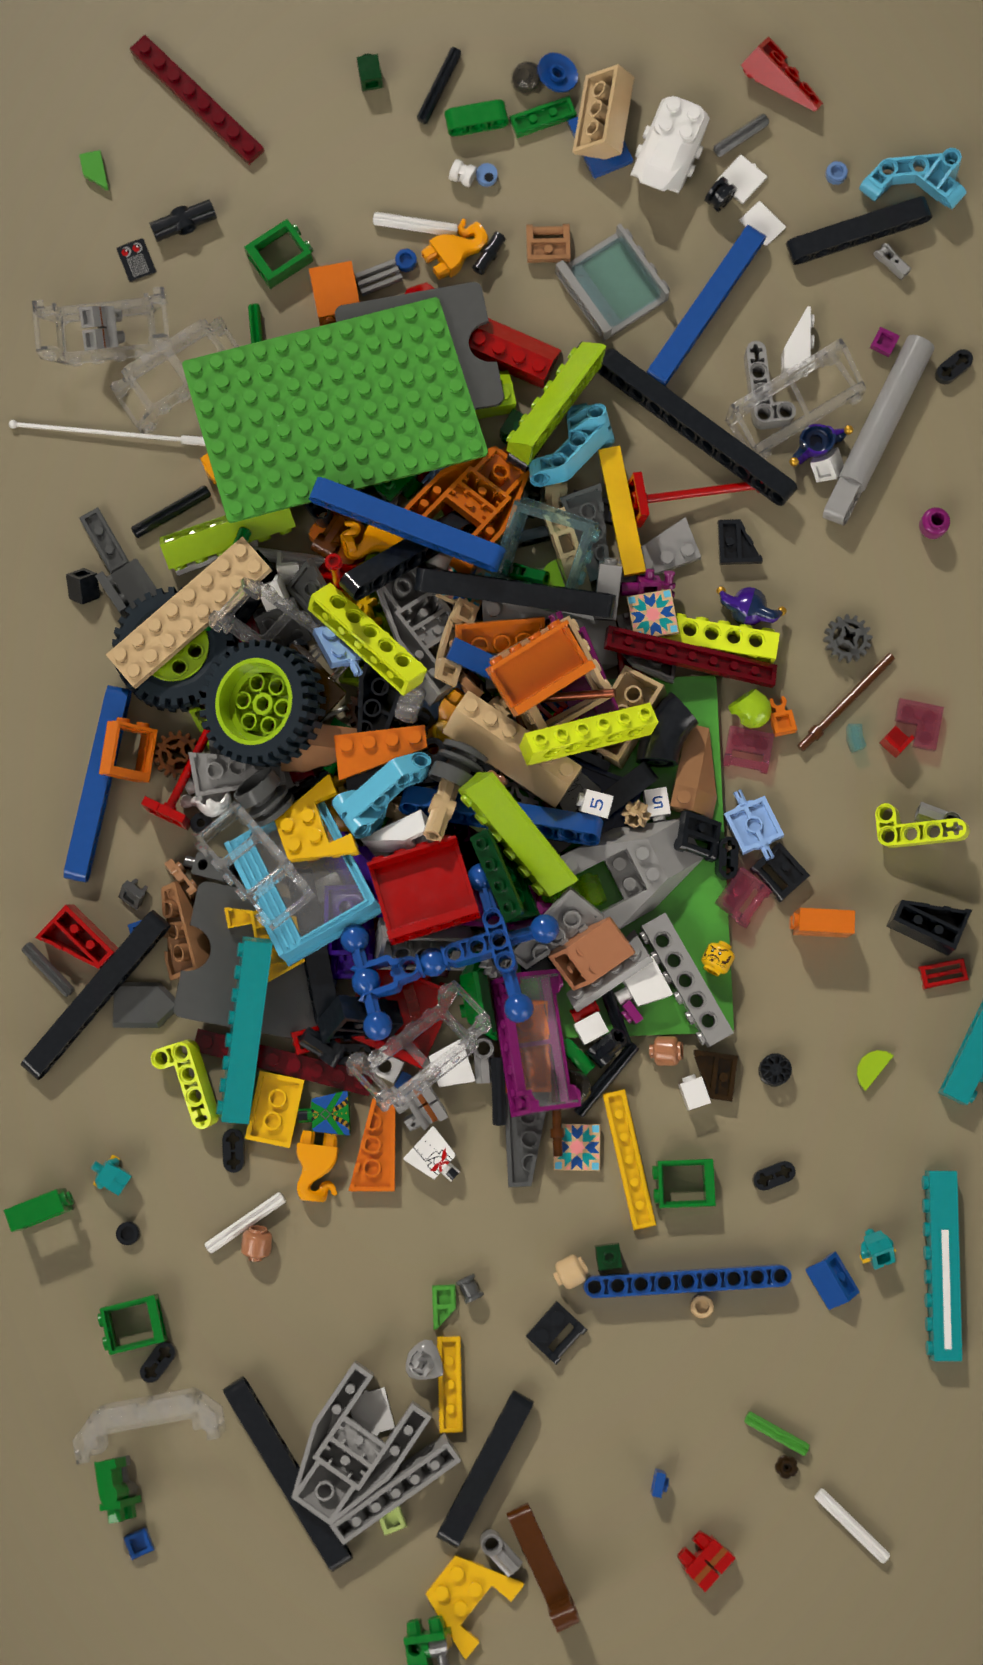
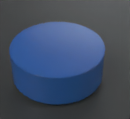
M402 249L396 254L395 262L400 271L410 272L417 265V257L412 250Z

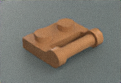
M533 224L526 225L527 263L560 262L562 260L570 262L569 224L533 227ZM563 235V238L533 239V236Z

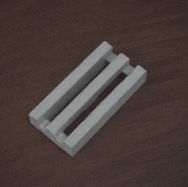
M395 259L354 274L362 296L403 281ZM392 274H395V275H396V276H394V277H391V278H389V279H386V280H384V281H381V282H379V283H376V284H373V285H371V286H368V287L364 288V285H367V284L372 283V282H374V281H375V282H376V281H379V280H381V279H383V278H385V277H387V276H390V275H392Z

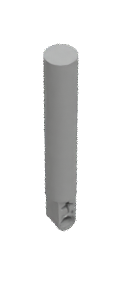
M909 335L838 476V482L823 512L824 519L843 526L847 523L861 493L865 491L935 349L934 345L926 338L918 335Z

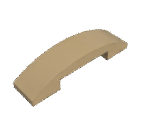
M461 597L457 599L447 620L435 662V678L452 687L457 686L462 668L461 665L446 659L454 638H456L455 624L474 623L479 606Z

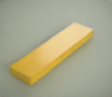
M460 1336L437 1337V1348L442 1359L444 1372L442 1376L438 1377L439 1433H463Z

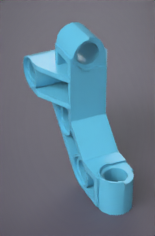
M948 148L943 153L884 159L863 180L859 190L876 202L892 185L915 183L936 201L953 209L966 195L965 188L955 181L961 163V152L956 148ZM922 167L924 170L921 172H917L914 170V168ZM888 169L891 170L893 173L890 175H886L883 173V171Z
M583 403L573 405L567 412L569 438L555 453L538 457L531 461L529 464V474L532 485L542 487L568 481L599 449L608 448L613 445L615 437L605 405L600 403L591 405Z
M415 752L394 758L358 790L346 791L335 796L332 800V806L354 838L360 839L371 836L375 831L381 829L389 802L406 787L423 782L427 778L431 758L423 752Z

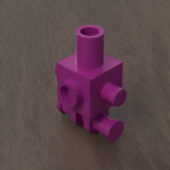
M646 569L645 575H637L636 582H621L620 595L633 596L662 591V589H671L672 598H674L675 592L672 589L676 586V583L673 582L675 572L664 571L665 581H661L659 575H654L655 570Z

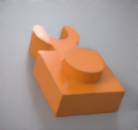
M781 696V705H776L773 698H770L771 711L774 712L771 713L770 717L774 737L796 733L797 726L792 709L785 710L786 698Z

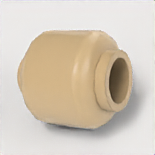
M572 1254L558 1261L555 1264L557 1272L553 1273L559 1286L564 1285L567 1289H573L587 1280L589 1270L581 1256L577 1257Z

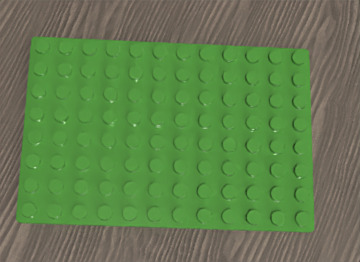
M437 297L192 358L182 363L220 498L229 523L310 503L311 501L308 498L317 477H323L349 488L360 490L482 458L488 454L441 303Z

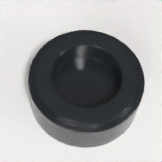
M134 1222L120 1224L116 1230L117 1240L123 1245L136 1243L140 1238L139 1226Z

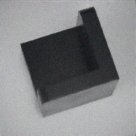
M82 568L66 574L69 599L80 604L99 599V583L95 577L97 573Z

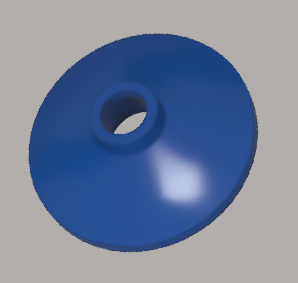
M548 53L540 59L537 71L540 80L546 87L556 92H568L574 88L578 81V72L574 63L568 57L560 53Z

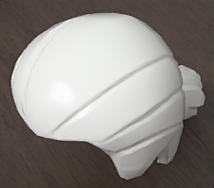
M229 791L198 797L186 794L182 796L180 806L184 808L196 806L204 815L216 817L228 810L231 804V794Z

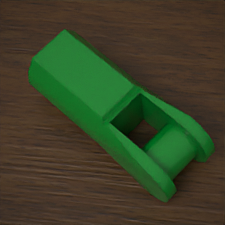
M513 563V572L509 574L511 579L548 585L550 579L548 571Z
M564 1039L566 1057L586 1076L596 1065L571 1039Z

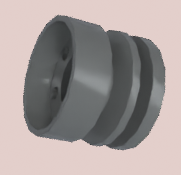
M445 739L442 745L447 750L440 749L439 755L446 762L434 761L428 775L438 783L441 778H444L459 785L461 788L473 777L471 772H483V768L480 765H486L488 758L466 743Z
M266 767L254 773L234 793V798L243 809L251 807L248 814L251 818H254V822L258 827L268 825L290 808L295 800V796L292 792H288L286 785L278 786L281 779L272 767Z

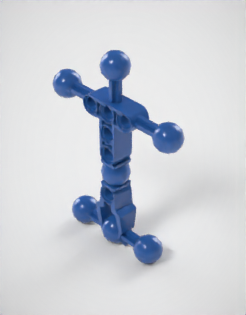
M477 863L469 870L468 877L472 889L478 891L484 909L482 921L486 933L452 942L445 948L443 946L440 947L441 949L428 948L420 956L417 953L415 957L405 956L392 959L391 956L384 955L368 961L365 948L369 943V933L361 925L350 924L342 931L340 940L342 947L352 953L354 966L350 970L355 972L352 977V987L358 995H361L358 1001L365 1003L367 1016L363 1022L365 1035L376 1041L385 1039L391 1033L392 1020L386 1013L381 1012L378 998L400 993L402 986L418 980L421 976L423 978L426 975L431 977L438 976L446 968L449 971L451 970L450 967L461 968L493 958L498 972L503 976L508 994V999L504 1005L505 1015L516 1023L528 1020L533 1013L534 1007L531 998L521 992L516 974L518 963L513 945L533 939L540 943H550L559 934V923L553 916L543 914L534 918L531 926L508 932L507 925L501 911L497 908L494 894L480 863ZM493 916L500 918L499 922L495 925L488 923L489 919ZM505 938L506 942L503 946L497 947L494 945L496 939ZM475 945H483V950L480 953L472 952ZM452 952H461V955L458 959H450V955ZM509 959L512 961V965L506 969L501 968V962ZM408 965H416V969L414 972H405V969ZM391 966L390 974L393 977V982L380 987L381 979L375 970Z

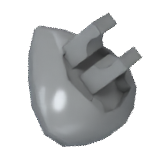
M423 1340L417 1343L408 1353L406 1372L410 1378L426 1380L437 1378L444 1374L440 1353L432 1340Z

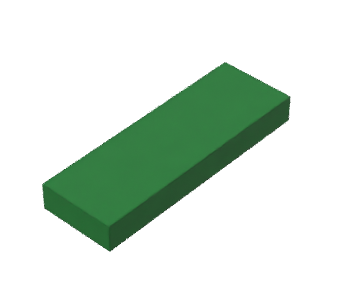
M570 96L511 115L509 120L516 138H520L577 117V113Z

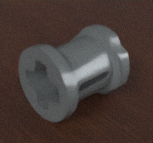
M474 1273L456 1282L466 1298L464 1300L465 1304L484 1295L475 1282L474 1278L476 1276Z

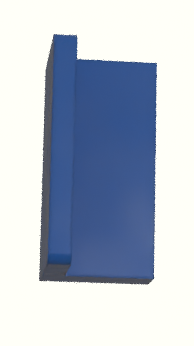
M836 1251L826 1256L820 1262L806 1268L808 1276L829 1310L849 1302L860 1293Z

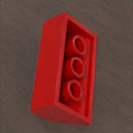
M488 318V324L478 327L471 334L469 348L477 358L486 362H497L499 370H508L510 375L544 389L561 353V350L490 318Z

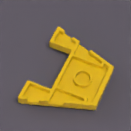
M330 774L325 776L291 805L285 813L274 820L287 859L291 863L319 860V858L324 857L339 858L343 855L357 856L360 854L355 838L351 833L330 842L317 804L338 795L333 777Z
M224 908L228 929L252 924L255 938L270 939L257 911ZM291 916V918H292V920H293V922H294V924H295V926H296V928H297V930H298V932H299L297 917H296V916ZM273 945L268 982L305 962V959L303 958L295 964L288 966L286 961L279 957Z
M455 1554L426 1591L425 1595L437 1615L443 1616L445 1626L451 1628V1638L463 1658L467 1659L480 1640L461 1625L491 1586L512 1602L525 1583L522 1580L508 1577L502 1572L494 1571L484 1567V1565Z

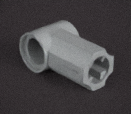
M920 802L914 821L924 822L946 818H959L962 820V818L956 812H948ZM957 824V828H956V829H948V828H946V830H947V831H953V832H955V831L958 830L961 826H959V825ZM938 826L933 827L940 831V828Z
M480 1038L473 1044L476 1084L491 1083V1059L494 1058V1046L490 1040ZM480 1042H486L490 1047L489 1052L485 1055H480L477 1052V1046Z
M488 1529L481 1534L480 1544L483 1552L508 1577L514 1574L523 1561L505 1543L497 1531ZM488 1538H496L498 1541L494 1547L489 1548L485 1546V1541Z

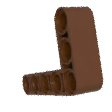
M525 1503L507 1512L509 1522L547 1602L548 1612L557 1633L579 1623L576 1605L529 1504Z

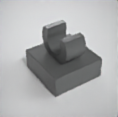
M134 879L132 882L127 880L122 885L119 893V898L135 910L142 905L148 888L146 885L142 889L136 886L138 879Z

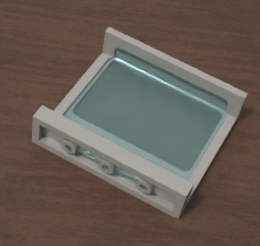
M621 223L617 225L615 234L568 264L564 260L556 264L555 274L603 342L668 301L670 291L668 284L665 280H661L658 277L655 266L652 263H648L643 249L639 245L636 246L631 232L627 228L624 229Z

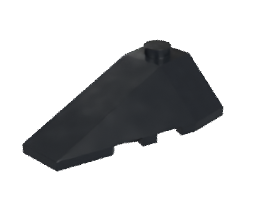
M365 662L362 668L363 674L359 676L357 733L390 729L403 695Z

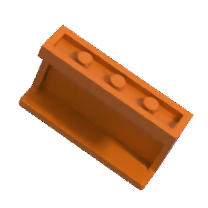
M557 619L547 625L549 630L543 634L537 631L528 637L530 642L523 646L521 643H518L508 649L510 654L504 658L500 654L489 661L491 666L485 670L514 717L521 715L596 668L592 659L588 660L571 633L567 626L569 624L568 620L561 622Z

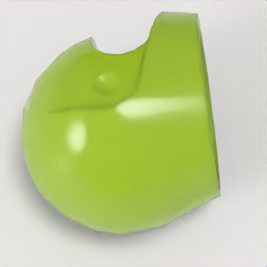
M757 689L748 691L728 706L730 713L736 714L741 720L740 723L748 728H759L765 725L771 717L770 701Z

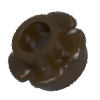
M782 1455L775 1464V1470L780 1474L781 1478L789 1479L798 1472L797 1461L792 1456Z

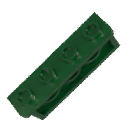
M484 829L470 837L505 923L534 919L539 916V910L527 882L517 870L518 865L514 860L511 861L505 856L503 846L495 842L492 832L489 829Z

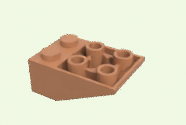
M608 917L588 926L587 930L581 934L579 932L570 938L569 942L552 950L548 957L572 990L575 991L602 977L635 954V950L612 918Z

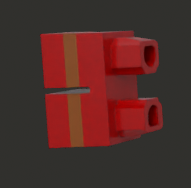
M699 1530L693 1536L692 1541L700 1548L693 1554L685 1546L677 1554V1557L684 1565L685 1572L706 1592L720 1577L718 1572L722 1575L736 1558L713 1535L709 1536L702 1530Z

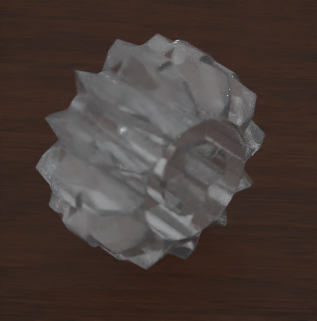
M417 686L405 696L400 694L395 709V718L405 723H415L424 704L425 690Z

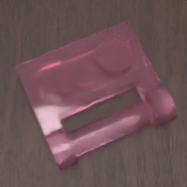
M730 726L722 766L729 767L733 765L759 770L760 773L767 774L774 734ZM732 751L763 756L762 762L733 757Z
M740 867L736 876L730 880L715 901V904L733 917L739 925L747 928L751 922L750 918L772 891L748 870ZM755 888L758 893L742 914L739 910Z

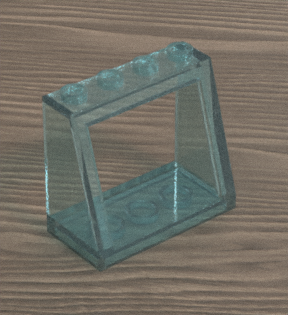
M527 497L514 500L500 545L506 549L498 572H492L491 577L508 579L527 517L531 515L583 531L565 586L578 589L579 585H583L587 573L584 572L586 563L590 564L594 552L591 551L593 542L596 543L600 535L599 523Z

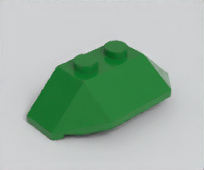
M481 962L467 965L459 976L460 982H456L458 996L463 995L464 1004L460 1005L461 1017L466 1018L468 1024L492 1041H498L487 975L483 974L485 968L478 967Z

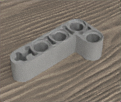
M752 341L748 344L744 354L752 423L756 428L762 430L787 427L794 419L796 408L789 401L773 402L765 345L760 341ZM753 372H759L763 377L757 378L753 375ZM758 392L765 395V398L760 399L755 394ZM786 411L790 417H783L780 415V412ZM764 413L768 416V419L762 420L758 417V414Z

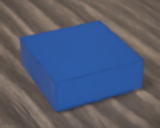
M147 1527L123 1537L132 1560L155 1550Z

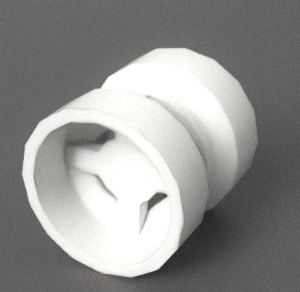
M456 159L451 167L449 180L454 182L460 181L462 185L469 188L475 178L477 167L473 165L467 166L463 161Z

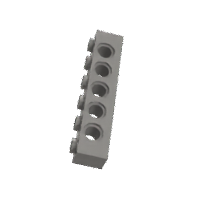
M664 913L640 927L642 932L639 935L644 944H649L653 950L650 954L657 965L661 964L664 970L662 974L667 984H672L676 992L673 995L679 1005L683 1003L687 1012L684 1014L690 1025L695 1024L699 1031L696 1033V1036L700 1043L710 1047L733 1034L732 1028L667 914ZM657 936H665L668 940V945L666 947L658 946L656 943ZM668 956H676L679 959V965L671 967L667 962ZM681 975H686L690 978L691 983L689 987H682L679 984V977ZM692 995H698L701 998L702 1004L700 1007H693L691 1005L690 998ZM704 1015H709L713 1019V1025L710 1028L703 1026L701 1022Z
M444 1433L400 1464L391 1479L330 1526L343 1545L461 1462L459 1453L448 1436Z

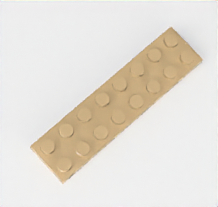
M242 536L111 649L106 656L135 689L138 688L271 573L272 569Z

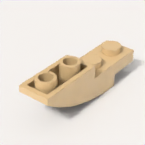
M565 507L544 513L543 518L557 555L556 559L566 587L592 591L580 545L573 526L571 527Z

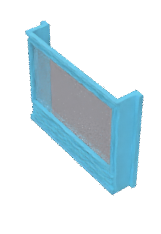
M325 801L317 804L330 842L343 837ZM275 821L262 827L255 826L235 839L224 843L279 957L286 961L288 966L295 964L338 939L344 928L350 924L362 925L382 913L379 902L374 898L353 856L343 855L339 858L324 857L319 858V860L291 863L287 859Z

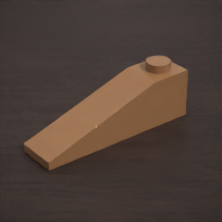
M322 724L321 729L314 728L313 732L318 734L315 740H307L311 745L309 749H299L302 753L299 758L291 757L292 762L288 764L281 763V771L305 773L318 767H326L336 763L334 735L357 733V728Z
M697 725L690 732L681 748L669 805L670 811L681 813V811L688 810L712 819L717 793L710 731L707 727Z
M178 881L161 888L162 915L171 924V927L164 935L168 943V951H164L170 981L179 979L181 970L191 971L205 964L211 950L207 936L200 929L190 926L193 907Z

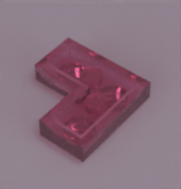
M900 698L894 721L915 725V738L912 747L934 752L937 747L944 707Z

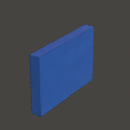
M578 117L568 120V126L574 138ZM625 141L623 142L621 155L608 159L583 156L593 179L633 163V158Z

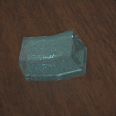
M848 724L846 726V741L851 753L866 747L862 724Z

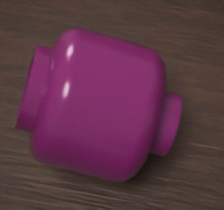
M936 507L928 509L919 521L920 532L929 539L942 537L950 526L948 513L944 509Z

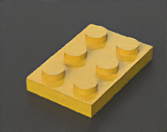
M260 1071L245 1139L291 1148L305 1080Z

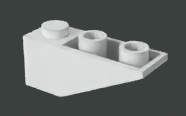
M807 306L784 347L781 355V376L807 377L810 369L814 368V356H811V348L813 349L814 335H811V328L814 327V314H811V306Z
M421 809L375 831L371 836L361 838V841L372 852L408 850L415 848L421 842H434L426 839L425 835H423L428 817Z

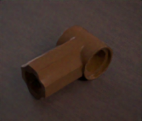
M335 514L323 534L320 533L315 538L311 550L323 558L332 553L337 554L341 544L340 535L345 530L351 528L344 524L348 520L341 515Z

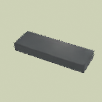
M98 507L79 517L111 574L129 563L128 558Z

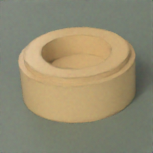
M699 1294L692 1298L690 1310L693 1315L703 1319L709 1317L713 1312L714 1304L708 1296Z

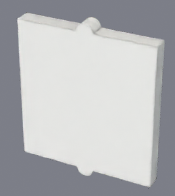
M740 154L716 182L724 176L730 185L733 184L737 187L733 197L741 204H744L767 179V175L759 170L755 163L752 164Z
M385 1387L369 1392L364 1390V1393L360 1395L350 1410L352 1419L375 1436L379 1432L394 1429L395 1425Z

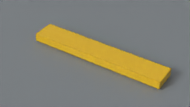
M620 446L599 449L598 454L623 576L629 577L645 574L646 569Z
M625 1089L602 1094L633 1230L656 1226Z

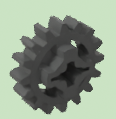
M846 614L844 620L837 616L835 619L836 623L831 621L828 624L830 628H826L824 631L828 635L823 639V642L828 643L825 650H832L830 657L832 658L837 655L838 662H841L843 658H846L847 663H850L852 658L857 662L860 659V655L864 657L867 654L865 649H870L871 644L867 642L873 638L872 635H867L871 628H864L865 620L859 623L857 621L858 616L856 615L853 619H850L849 614ZM837 629L838 637L834 640V632ZM845 636H846L847 638L851 637L852 640H851V641H849V640H844V637H845ZM862 638V644L858 649L857 641Z

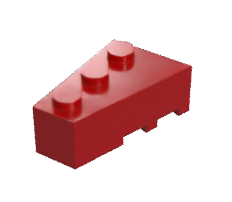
M74 904L65 905L35 937L98 969L102 968L118 949Z

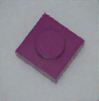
M880 327L870 349L890 357L900 336Z
M630 1000L621 1006L624 1010L621 1014L628 1023L633 1022L636 1025L644 1019Z

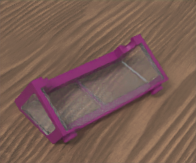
M557 969L516 973L522 994L531 998L534 1007L531 1017L520 1023L511 1021L504 1013V1005L508 999V994L503 976L491 980L511 1118L581 1106V1092L574 1084H570L556 993L563 986V978Z

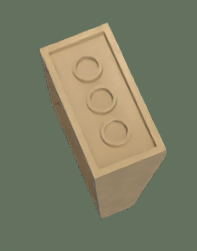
M570 616L562 618L561 622L568 620L569 624L567 626L588 660L592 659L596 668L584 675L591 689H611L612 687L608 680H604L600 673V664L589 653L591 649L588 642L581 638L578 632L580 628L575 619H571ZM548 627L542 629L540 632L541 634H543L549 629ZM526 638L519 643L523 646L530 641ZM506 649L489 659L492 660L500 654L502 658H504L505 656L510 654V652L508 649ZM610 698L584 700L547 721H544L536 705L520 716L528 731L531 732L568 723Z

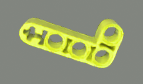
M887 803L878 806L875 813L878 841L888 848L965 840L970 834L969 825L959 818L901 824L899 811ZM891 809L893 812L892 817L889 820H884V811ZM957 824L963 828V830L959 831V835L953 831L946 830V828L956 829ZM938 826L940 828V834L937 837L932 838L930 836V830L931 828ZM911 829L917 830V837L914 840L907 838V833ZM893 831L895 835L894 840L887 843L885 835Z
M186 1039L154 1050L151 1054V1063L155 1068L164 1069L175 1066L193 1125L196 1128L205 1129L216 1124L220 1116L216 1114L217 1104L198 1044L194 1040ZM183 1046L187 1048V1056L182 1051ZM163 1052L167 1056V1062H165L162 1058ZM190 1068L194 1071V1078L189 1074ZM196 1090L201 1093V1100L197 1098Z

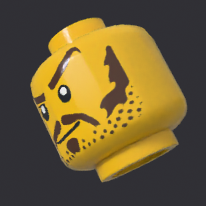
M724 941L710 943L701 958V962L704 965L703 969L715 976L726 974L735 959V954L730 950L731 946Z

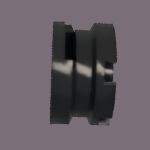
M723 176L712 186L704 201L709 205H714L713 208L720 212V207L725 208L737 191V187L733 184L730 185Z
M779 1053L766 1056L758 1067V1074L761 1080L771 1087H778L784 1084L792 1073L790 1061Z

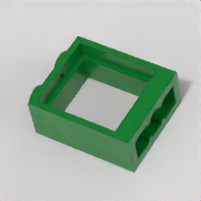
M288 219L244 246L246 256L270 289L313 262L312 252L314 251L307 240L305 242L302 240L299 228L296 224L291 225ZM288 233L302 253L272 272L259 254V251Z
M713 1159L656 1161V1166H652L653 1180H657V1189H653L654 1203H658V1208L716 1206ZM702 1165L704 1200L665 1201L663 1167Z
M66 1188L55 1189L3 1211L10 1231L16 1232L72 1211L74 1199L71 1192H67Z
M158 1294L102 1307L97 1315L99 1326L104 1328L105 1336L102 1337L105 1351H109V1355L168 1340ZM147 1303L154 1337L118 1346L111 1311Z

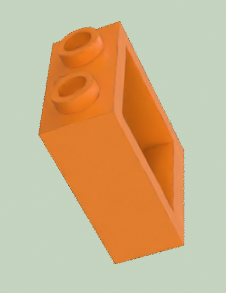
M117 717L116 721H107L99 775L136 783H149L158 730L149 728L150 724L136 722V724H131L130 719ZM120 730L141 735L135 770L114 766Z

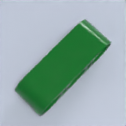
M500 99L453 107L444 112L448 134L454 137L500 129L509 124L505 102Z

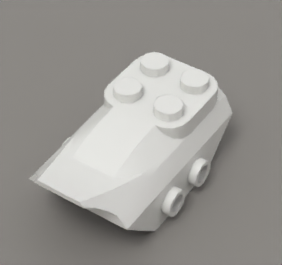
M675 96L664 98L659 105L651 127L647 125L644 131L643 138L645 141L643 145L639 144L635 154L637 160L630 175L639 178V182L663 192L670 190L679 194L687 177H692L696 166L693 165L695 158H700L703 146L700 145L710 118L702 107Z

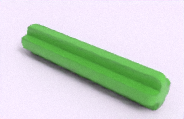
M753 1412L747 1413L744 1419L747 1425L803 1456L807 1454L810 1447L808 1443Z

